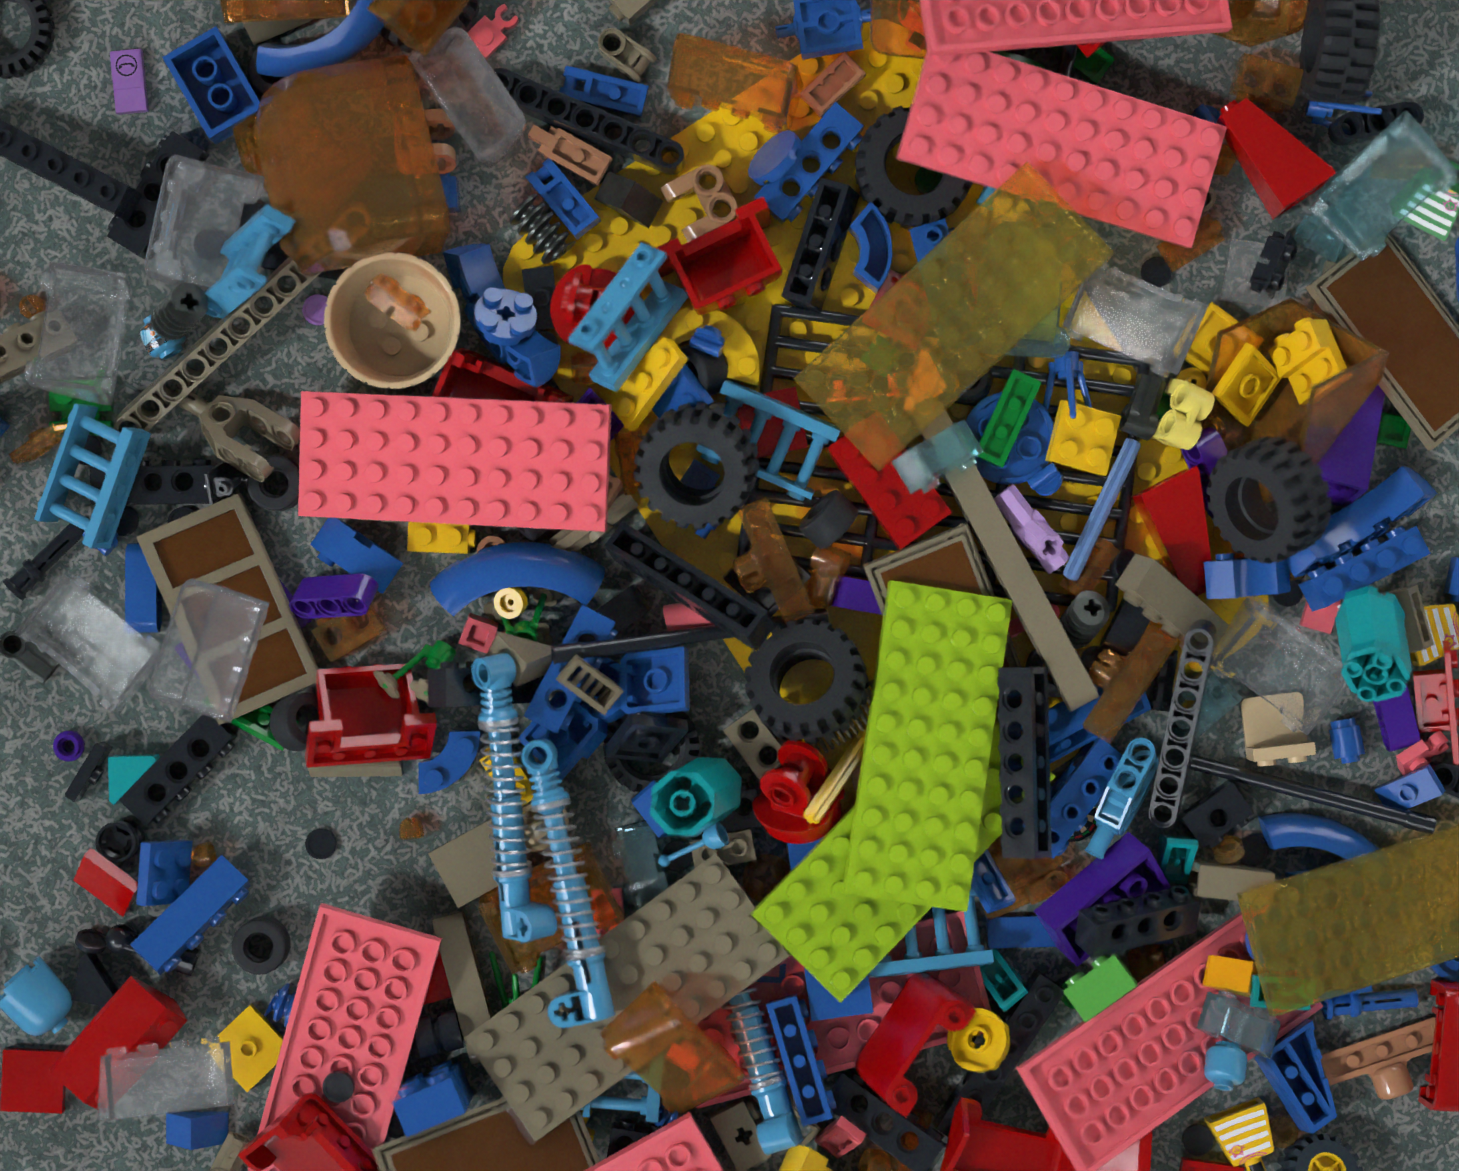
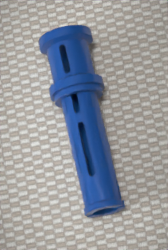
M1415 988L1326 997L1321 998L1320 1002L1323 1005L1321 1010L1324 1019L1331 1020L1333 1016L1350 1015L1352 1018L1358 1017V1015H1361V1012L1415 1008L1418 1006V994ZM1395 998H1396V1000H1393V1001L1375 1002L1376 1000L1395 999Z

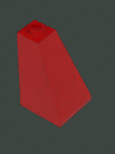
M1245 98L1239 103L1233 100L1220 109L1221 115L1216 124L1227 127L1224 138L1273 220L1324 187L1336 174L1329 164L1249 99Z
M1197 466L1186 468L1133 495L1132 501L1169 573L1195 596H1199L1206 592L1204 562L1212 561L1200 471Z

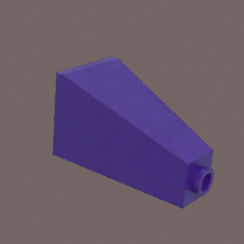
M1356 379L1345 390L1309 451V454L1313 457L1311 461L1315 466H1320L1323 471L1321 476L1324 481L1328 482L1329 491L1327 495L1331 498V504L1344 508L1365 493L1369 486L1385 393L1379 385L1370 379Z

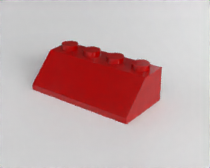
M131 975L54 1062L49 1071L83 1103L106 1114L188 1020L176 1000Z

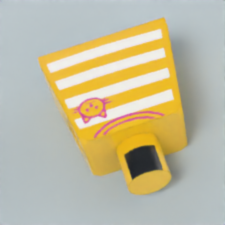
M1454 604L1423 606L1434 645L1425 650L1410 653L1413 666H1423L1443 657L1442 641L1449 640L1450 650L1459 649V614H1457Z
M1259 1097L1204 1117L1206 1124L1233 1167L1244 1164L1247 1171H1267L1262 1157L1274 1152V1145L1266 1105Z

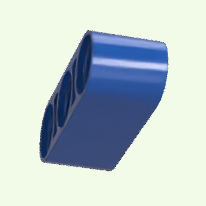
M128 543L125 551L126 630L128 633H160L162 627L161 592L139 543Z

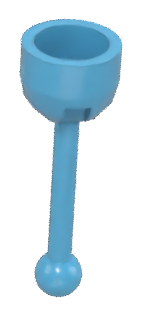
M717 822L704 830L702 840L670 855H661L658 862L662 867H667L672 860L704 845L711 849H720L729 844L728 834L724 826Z

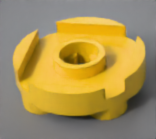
M975 1008L977 1012L964 1029L960 1031L948 1030V1049L955 1058V1062L964 1069L979 1073L996 1070L1000 1067L1001 1062L1009 1051V1026L997 1014L986 1009ZM980 1032H983L985 1043L979 1049H975L976 1044L972 1042L973 1036H979Z

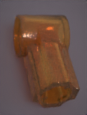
M832 545L824 549L816 547L811 559V567H813L811 578L803 597L807 600V603L816 607L828 608L831 606L839 579L844 576L849 567L851 553Z

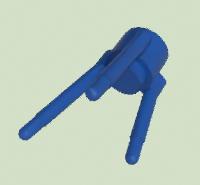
M1366 91L1364 97H1371L1373 93ZM1310 100L1307 101L1305 116L1312 117L1311 123L1322 125L1326 128H1329L1332 122L1324 118L1325 116L1331 117L1334 109L1382 114V109ZM1342 127L1345 134L1351 135V131Z
M1076 351L1054 353V362L1048 363L1049 375L1043 406L1046 410L1049 409L1055 376L1058 374V379H1067L1070 417L1075 419V378L1078 377L1085 406L1092 408L1083 372V361H1079V352Z

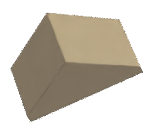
M499 631L487 653V656L507 653L513 658L516 666V677L513 684L516 687L544 676L552 663L551 646Z

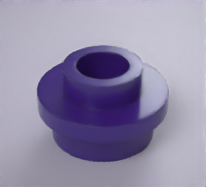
M75 731L61 732L53 742L55 755L67 762L80 758L85 749L84 739ZM67 740H71L75 745L74 750L71 752L65 749V742Z

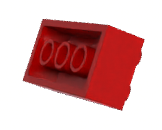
M879 411L826 449L898 550L907 546L952 513Z

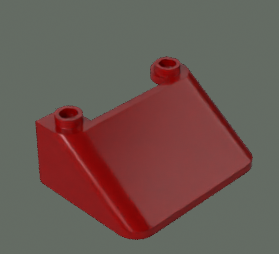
M960 1098L955 1108L940 1171H1076L1050 1125L1044 1134L980 1120L982 1117L981 1105L976 1100Z

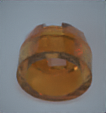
M33 294L24 296L19 302L20 313L28 319L46 309L43 299ZM27 300L36 310L34 314L31 313L25 304Z
M407 817L400 823V840L424 837V827L418 818L413 817L410 819Z
M210 841L200 843L193 848L191 859L196 866L200 868L210 867L217 860L215 847Z

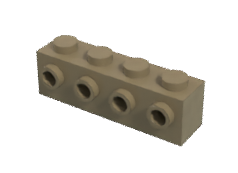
M58 309L51 313L41 311L29 319L30 322L22 326L19 323H15L2 331L3 334L0 335V384L72 350L77 340Z
M1135 554L1115 584L1125 593L1123 598L1134 606H1141L1144 609L1142 614L1146 618L1163 625L1161 627L1162 632L1173 639L1178 638L1181 641L1179 646L1182 649L1191 625L1197 620H1208L1215 625L1217 629L1215 647L1229 627L1222 618L1154 559ZM1202 632L1193 634L1199 642L1205 643L1209 641L1208 637Z

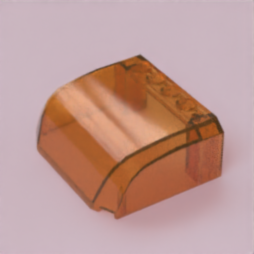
M408 55L341 63L300 71L273 84L262 95L253 133L270 205L295 220L291 230L279 240L280 247L301 268L302 274L353 267L352 265L361 259L394 252V254L404 253L412 256L441 252L450 233L449 211L413 64Z

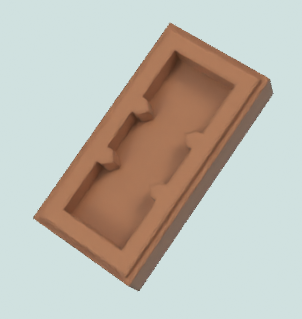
M844 51L800 93V97L822 118L835 102L838 103L866 76V72Z

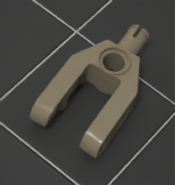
M191 391L187 395L189 398L185 396L179 402L180 408L200 418L202 433L217 458L259 482H263L272 473L274 467L271 468L270 464L262 456L252 451L251 446L247 444L244 446L232 439L242 426L249 427L287 450H292L300 442V429L294 423L253 399L218 395L214 401L208 402Z

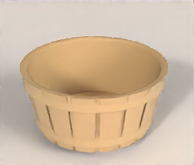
M394 252L375 254L373 257L369 256L352 265V268L349 267L331 289L324 313L326 339L338 363L356 379L380 388H405L421 383L436 374L445 365L455 349L460 331L459 305L447 279L440 272L438 273L437 269L430 263L404 253L394 254Z

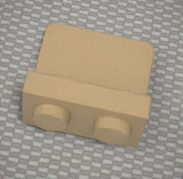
M1299 692L1246 697L1241 700L1240 707L1247 760L1257 762L1258 766L1276 765V759L1288 758V763L1307 761V756L1316 755L1315 742L1307 740L1303 697Z

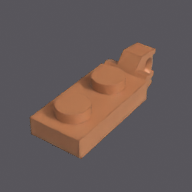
M533 125L528 134L529 139L541 145L538 152L543 154L544 157L551 159L556 164L596 186H599L613 160L609 155L560 128L556 129L551 126L550 130L546 132Z

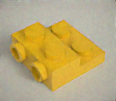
M1307 317L1297 321L1294 324L1296 330L1292 333H1285L1274 339L1275 346L1268 350L1279 378L1289 379L1299 405L1311 403L1350 375L1326 319L1312 320L1311 317Z
M408 522L407 551L470 554V548H475L476 530L471 529V525Z

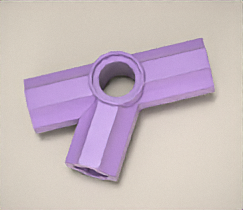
M1014 484L994 498L1001 514L1011 525L1010 530L1025 549L1031 551L1048 574H1051L1069 560L1070 556L1063 549L1062 545L1064 542L1060 536L1051 529L1047 521L1036 509H1032Z

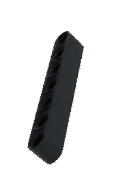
M493 69L486 77V87L491 97L498 103L665 174H678L685 167L686 161L683 148L672 139L507 69ZM506 80L509 82V85L504 91L494 90L496 82ZM527 92H535L537 94L536 100L532 103L522 102V97ZM555 104L566 106L565 111L560 115L556 116L550 113V109ZM583 116L594 118L592 125L585 128L580 127L578 121ZM611 128L622 130V135L618 139L612 140L606 137L607 132ZM640 140H647L651 143L649 149L643 152L637 151L634 147ZM668 152H676L679 155V159L675 163L668 164L663 161L664 155Z
M1204 619L1197 620L1191 625L1183 644L1149 808L1150 821L1159 828H1167L1174 824L1183 800L1217 640L1215 625ZM1202 632L1208 637L1209 641L1205 643L1199 642L1193 634ZM1187 663H1199L1202 671L1195 672L1191 670ZM1181 692H1192L1196 700L1185 699ZM1184 720L1189 724L1190 728H1179L1175 721ZM1170 749H1179L1184 757L1173 756L1170 753ZM1164 778H1174L1178 785L1171 786L1164 781ZM1165 805L1171 809L1172 813L1165 814L1159 810L1158 806Z

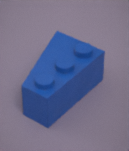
M1306 1019L1254 1056V1059L1298 1129L1313 1134L1335 1119L1337 1113L1328 1078L1324 1075L1320 1060L1322 1055L1320 1049L1317 1048L1313 1032L1315 1030L1313 1020Z

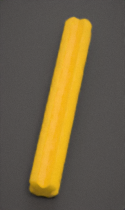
M865 727L864 731L860 729L858 735L855 736L803 812V816L810 824H818L861 762L866 735Z

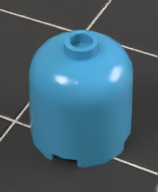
M37 956L33 960L35 966L31 969L28 964L25 965L4 984L6 988L3 989L4 993L0 995V1009L22 1031L32 1036L43 1035L49 1030L54 1034L68 1023L65 1016L69 1013L73 1004L72 995L45 961L40 956Z

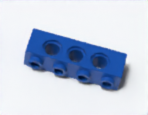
M835 102L802 140L801 151L797 149L795 152L797 159L794 165L777 181L771 183L767 181L754 196V200L763 196L773 218L780 224H783L787 219L792 222L802 211L803 207L800 203L808 195L811 199L815 196L820 179L827 172L832 175L843 163L840 157L847 148L853 151L862 141L863 136L860 133L864 125ZM827 135H834L839 139L840 145L835 149H828L824 146L822 140ZM812 158L818 161L820 168L814 173H809L804 170L802 163L806 159ZM787 182H794L799 186L800 192L796 196L790 197L784 194L782 186Z
M582 605L562 644L578 642L584 635H591L596 641L613 639L618 633L617 630L613 629L616 622ZM598 656L583 660L599 670L604 659ZM552 661L524 714L525 718L556 734L559 733L560 729L564 731L568 729L574 717V714L570 712L574 702L581 703L583 700L556 679L569 662L553 664ZM589 672L577 684L578 687H581L588 678ZM555 690H561L567 695V702L561 708H555L550 705L549 696Z

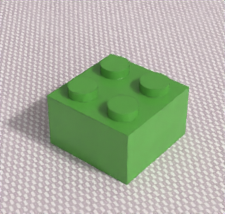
M1108 954L1101 956L1091 963L1094 968L1086 975L1080 971L1066 981L1068 988L1063 992L1085 1023L1129 991L1138 987L1137 980L1118 955L1110 956Z

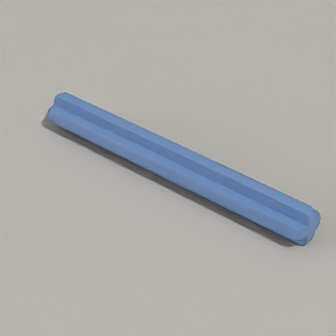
M1132 438L1125 439L1063 571V576L1072 581L1079 580L1141 448V443Z

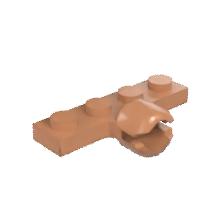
M1432 1017L1321 1054L1322 1059L1320 1060L1324 1075L1328 1078L1329 1086L1367 1074L1371 1078L1377 1096L1380 1099L1388 1100L1408 1094L1413 1090L1414 1085L1407 1069V1061L1432 1052L1436 1018Z

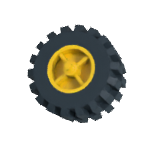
M1316 1134L1292 1142L1291 1146H1287L1283 1150L1285 1156L1279 1157L1277 1162L1282 1167L1276 1171H1363V1167L1357 1166L1356 1161L1360 1160L1357 1153H1350L1352 1147L1348 1143L1341 1144V1138L1337 1136L1330 1137L1329 1134Z

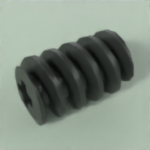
M535 193L514 210L509 223L512 226L520 224L517 230L519 235L529 233L525 242L528 245L536 243L533 252L535 254L545 252L541 261L543 264H547L567 253L575 245L576 241L568 244L565 243L569 233L567 231L561 234L557 233L561 226L560 222L552 225L549 224L553 213L541 214L545 204L540 203L534 206L533 202L537 197Z
M182 283L176 286L152 312L150 321L152 328L164 339L177 340L182 338L205 316L208 309L207 297L203 290L194 284Z
M1083 591L1075 597L1059 619L1074 648L1085 647L1092 641L1107 623L1110 616V608L1106 599L1095 591Z

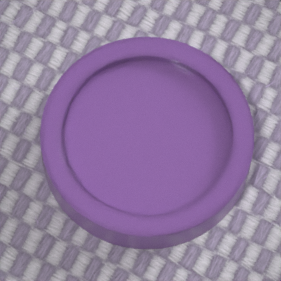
M315 294L305 300L302 311L309 323L317 326L324 325V313L328 299L326 296Z

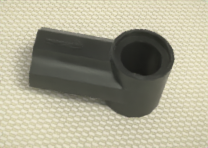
M1139 374L1130 402L1123 408L1120 414L1121 420L1118 430L1147 441L1150 440L1158 425L1159 418L1156 412L1166 382L1155 376Z
M11 630L0 636V653L7 658H11L42 683H45L52 676L61 663L32 640L30 635L24 630ZM13 635L19 637L22 642V647L18 652L12 651L8 645L9 639Z

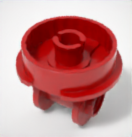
M582 264L571 269L558 282L551 298L550 312L555 330L566 344L575 346L569 342L568 338L618 273L606 269H593L590 265ZM631 306L621 318L625 326L635 314ZM613 330L603 342L607 350L617 338Z
M786 741L778 750V759L782 766L764 773L760 780L762 790L760 797L754 798L752 806L756 818L772 837L785 843L804 844L821 839L839 822L842 814L840 799H843L845 795V788H842L818 824L807 822L803 812L832 772V769L828 768L824 756L813 746L802 741Z

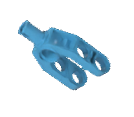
M1136 738L1130 742L1097 808L1094 819L1098 827L1085 851L1099 859L1104 858V854L1114 835L1123 836L1138 813L1156 778L1159 760L1156 756L1154 745L1148 739ZM1144 745L1150 749V751L1141 750L1133 756V750L1138 746ZM1142 757H1149L1145 761H1138ZM1123 774L1120 782L1118 783L1119 777ZM1128 784H1135V785H1134L1133 787H1131V788H1128V789H1125V788H1124V787H1125L1126 785H1128Z

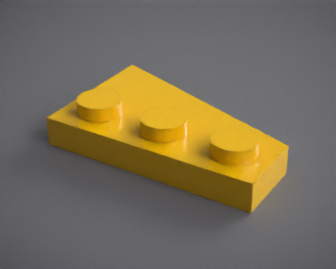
M664 337L647 351L618 392L604 386L600 387L597 391L607 404L611 405V409L626 429L636 431L687 362L688 358L672 339Z

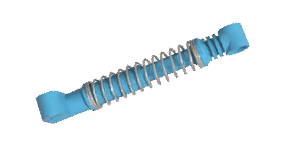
M503 653L475 659L472 665V676L475 684L480 689H484L480 692V696L485 697L481 699V704L485 706L482 707V712L478 715V725L481 730L488 731L480 737V740L489 744L484 746L481 752L490 756L483 760L482 765L492 768L487 770L483 777L492 780L484 786V789L492 792L485 800L491 804L487 814L492 816L488 826L493 828L489 838L494 840V843L490 846V850L495 853L491 858V862L496 865L492 869V875L498 883L503 937L507 939L530 942L554 935L557 930V918L550 906L533 902L530 899L529 879L532 877V862L527 860L526 853H529L531 850L526 848L525 841L530 838L525 836L524 829L529 826L523 822V817L527 813L522 811V805L526 801L521 800L520 794L525 789L516 788L515 781L523 780L524 777L515 776L514 769L521 768L523 765L514 764L513 756H519L522 753L520 751H512V744H517L521 741L519 739L511 740V732L520 729L512 727V725L519 722L517 711L513 709V704H509L512 702V696L508 695L512 694V690L507 688L515 680L516 666L513 658L509 654ZM489 735V741L483 739L485 736ZM490 747V753L484 751ZM491 760V765L485 764V762ZM492 772V777L486 776L487 773ZM493 784L494 790H493V789H489V788H487V787H488L489 785Z
M537 739L529 742L523 748L522 761L527 768L528 774L533 776L529 778L530 782L534 781L531 789H536L531 800V808L533 812L538 813L533 818L544 819L545 821L536 830L541 832L547 831L548 834L539 839V842L542 844H550V847L543 850L541 854L553 856V859L546 862L544 866L556 869L555 872L547 876V879L558 880L553 882L550 891L556 894V898L552 902L559 907L555 915L561 917L562 920L558 927L564 929L565 934L561 939L567 942V947L564 948V952L567 953L565 957L567 964L573 968L577 989L559 994L550 1003L548 1016L555 1026L568 1028L615 1016V1011L603 963L606 957L605 947L599 945L598 938L602 935L596 932L595 926L599 923L594 922L592 914L596 910H591L590 901L593 898H588L587 889H590L591 886H586L584 877H587L588 874H577L576 867L584 865L585 862H575L573 855L581 853L582 850H572L570 844L578 841L579 837L569 838L568 831L575 829L577 826H566L565 819L572 817L574 813L563 814L566 805L571 803V798H569V793L564 791L563 786L559 787V783H562L561 779H557L560 771H555V768L558 767V751L550 740ZM536 747L543 748L547 753V759L543 764L537 763L533 758V751ZM576 996H579L584 1017H580L578 1008L574 1009L568 1016L566 1012H561L559 1008L564 1003L566 1007H572L577 1002Z
M746 988L722 1005V1009H732L733 1012L725 1020L732 1023L733 1027L730 1028L729 1032L736 1035L733 1044L739 1045L740 1051L737 1055L742 1056L744 1059L741 1067L747 1068L749 1073L745 1079L751 1080L752 1083L748 1086L753 1096L757 1097L764 1120L757 1125L759 1143L764 1153L770 1155L798 1146L804 1138L786 1089L788 1080L785 1070H780L778 1062L781 1059H776L774 1053L777 1047H772L770 1042L773 1035L767 1033L766 1027L769 1024L764 1023L762 1018L765 1012H760L758 1007L761 1000L752 1001L750 994L756 992L757 988Z

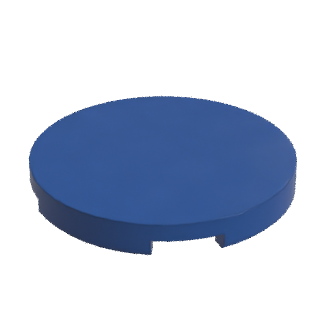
M1002 392L995 393L980 401L971 410L964 423L962 441L983 478L1002 485L1020 484L1026 482L1049 463L1045 461L1054 423L1046 408L1034 399L1003 468L974 456L973 454Z

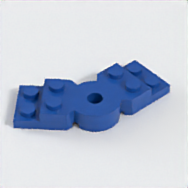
M686 647L627 653L620 660V664L609 658L601 657L604 660L599 671L624 690L605 715L601 714L584 700L581 703L575 701L570 710L574 717L566 731L560 729L559 733L556 734L532 721L518 739L524 746L537 739L550 740L558 751V767L555 768V771H560V775L557 778L563 780L582 757L588 759L608 736L607 723L614 722L625 714L643 713L645 715L663 717L665 713L690 710L689 649ZM579 666L576 669L571 680H573L575 676L579 673V671L582 669L581 666ZM597 678L589 686L587 693H589L591 689L595 686V684L599 681ZM563 691L557 692L549 701L550 705L555 708L563 707L567 702L566 693ZM599 691L594 696L595 699L599 697ZM541 747L534 749L533 755L543 764L547 759L546 751Z

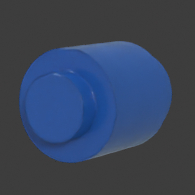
M1355 718L1330 722L1332 730H1329L1334 759L1341 758L1342 764L1360 761L1359 755L1365 754L1360 725H1356Z

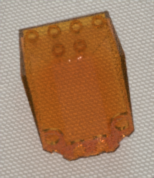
M1288 298L1217 333L1206 390L1212 393L1245 343L1254 345L1274 366L1268 350L1275 346L1274 339L1282 334L1294 332L1296 330L1294 324L1307 317H1311L1312 320H1327L1347 369L1312 386L1308 404L1299 405L1289 379L1281 378L1249 427L1240 424L1214 397V405L1211 412L1204 420L1200 421L1202 430L1207 427L1215 429L1222 437L1227 452L1260 437L1284 438L1286 443L1291 441L1299 445L1300 451H1307L1313 457L1311 461L1316 466L1382 380L1389 352L1296 300ZM1259 482L1260 494L1264 503L1273 501L1274 498L1270 491Z

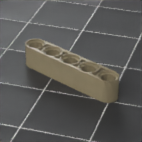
M461 911L433 919L435 936L442 938L439 951L464 1038L492 1018L493 1014L465 913ZM464 1039L471 1064L481 1063Z

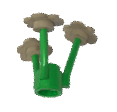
M527 587L528 592L533 595V600L538 604L531 621L518 622L514 627L511 625L513 618H504L495 610V595L491 599L492 602L484 605L483 611L485 615L489 616L488 619L504 625L506 634L551 645L553 637L549 634L550 626L546 622H539L544 605L554 606L557 603V599L562 598L563 593L546 588Z
M437 640L433 646L425 644L421 652L395 674H384L382 671L379 672L377 670L373 674L378 680L380 687L391 698H399L400 694L397 691L399 684L397 680L424 657L427 659L425 664L428 668H440V662H452L457 653L449 644ZM421 678L419 681H412L410 688L415 692L416 698L428 705L427 679ZM434 707L437 709H445V707Z

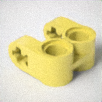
M1170 378L1164 393L1171 396L1170 406L1172 409L1167 411L1160 422H1158L1156 431L1151 439L1168 446L1189 450L1200 438L1202 431L1200 421L1204 420L1211 412L1214 405V395L1186 380Z

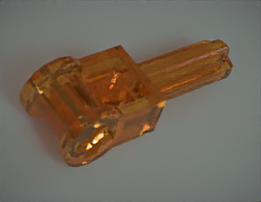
M1047 868L1040 877L1021 884L1022 887L1012 891L1016 898L1013 905L988 914L982 905L983 911L988 920H991L1029 903L1034 905L1050 898L1070 879L1067 874L1058 868ZM1053 876L1062 879L1058 883L1059 888L1057 890L1048 886L1052 883L1051 877Z

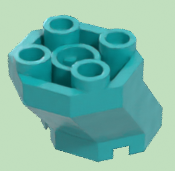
M1372 586L1346 592L1335 617L1343 664L1341 674L1351 692L1357 694L1358 698L1365 702L1373 700L1379 702L1401 696L1412 672L1404 625L1406 614L1395 595L1386 592L1385 596L1378 593V589Z
M698 757L676 771H670L652 787L650 815L667 835L695 837L715 823L722 822L740 806L742 777L724 758Z

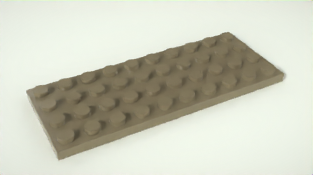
M718 853L712 855L598 939L599 945L605 947L606 957L603 963L615 1016L568 1028H560L550 1021L548 1016L550 1003L559 994L577 989L573 968L565 963L464 1037L535 1142L791 956L750 914L756 906ZM576 996L577 1002L572 1007L568 1008L564 1003L559 1008L561 1012H566L567 1016L574 1009L578 1008L580 1017H584L579 996Z

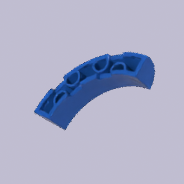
M358 0L352 11L338 27L313 42L296 45L265 43L258 46L256 58L257 73L273 77H300L321 73L343 64L364 50L379 35V32L394 12L398 0Z
M469 244L444 251L443 255L453 287L455 289L460 288L467 303L464 312L491 354L499 363L507 362L515 370L514 376L526 384L539 387L549 381L559 366L561 359L560 345L547 340L534 330L528 339L527 336L520 339L519 344L501 346L486 340L484 333L480 331L479 327L477 330L474 326L475 305L478 299L483 296L484 291L491 287L506 289L497 270L490 244ZM500 314L504 321H508V318L511 317L508 314Z
M1400 467L1370 492L1331 515L1325 533L1315 544L1286 559L1291 573L1294 577L1304 576L1318 569V564L1326 562L1334 564V559L1348 552L1355 553L1361 549L1360 546L1376 538L1378 539L1387 533L1390 528V522L1398 521L1404 516L1409 517L1438 493L1416 471L1409 467Z
M513 542L483 548L475 555L467 557L462 561L457 560L430 582V587L436 600L453 617L462 608L479 597L512 587H540L555 590L578 600L586 606L603 581L605 567L576 551L568 552L553 548L550 544Z
M1273 813L1258 817L1267 847L1273 850L1297 846L1312 847L1334 853L1350 865L1358 867L1359 873L1370 887L1380 911L1389 915L1411 905L1405 886L1389 859L1377 846L1354 829L1338 821L1307 813Z

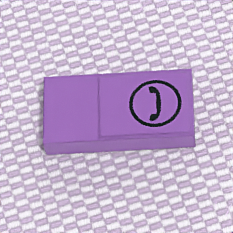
M141 49L110 51L116 114L149 112L143 51Z

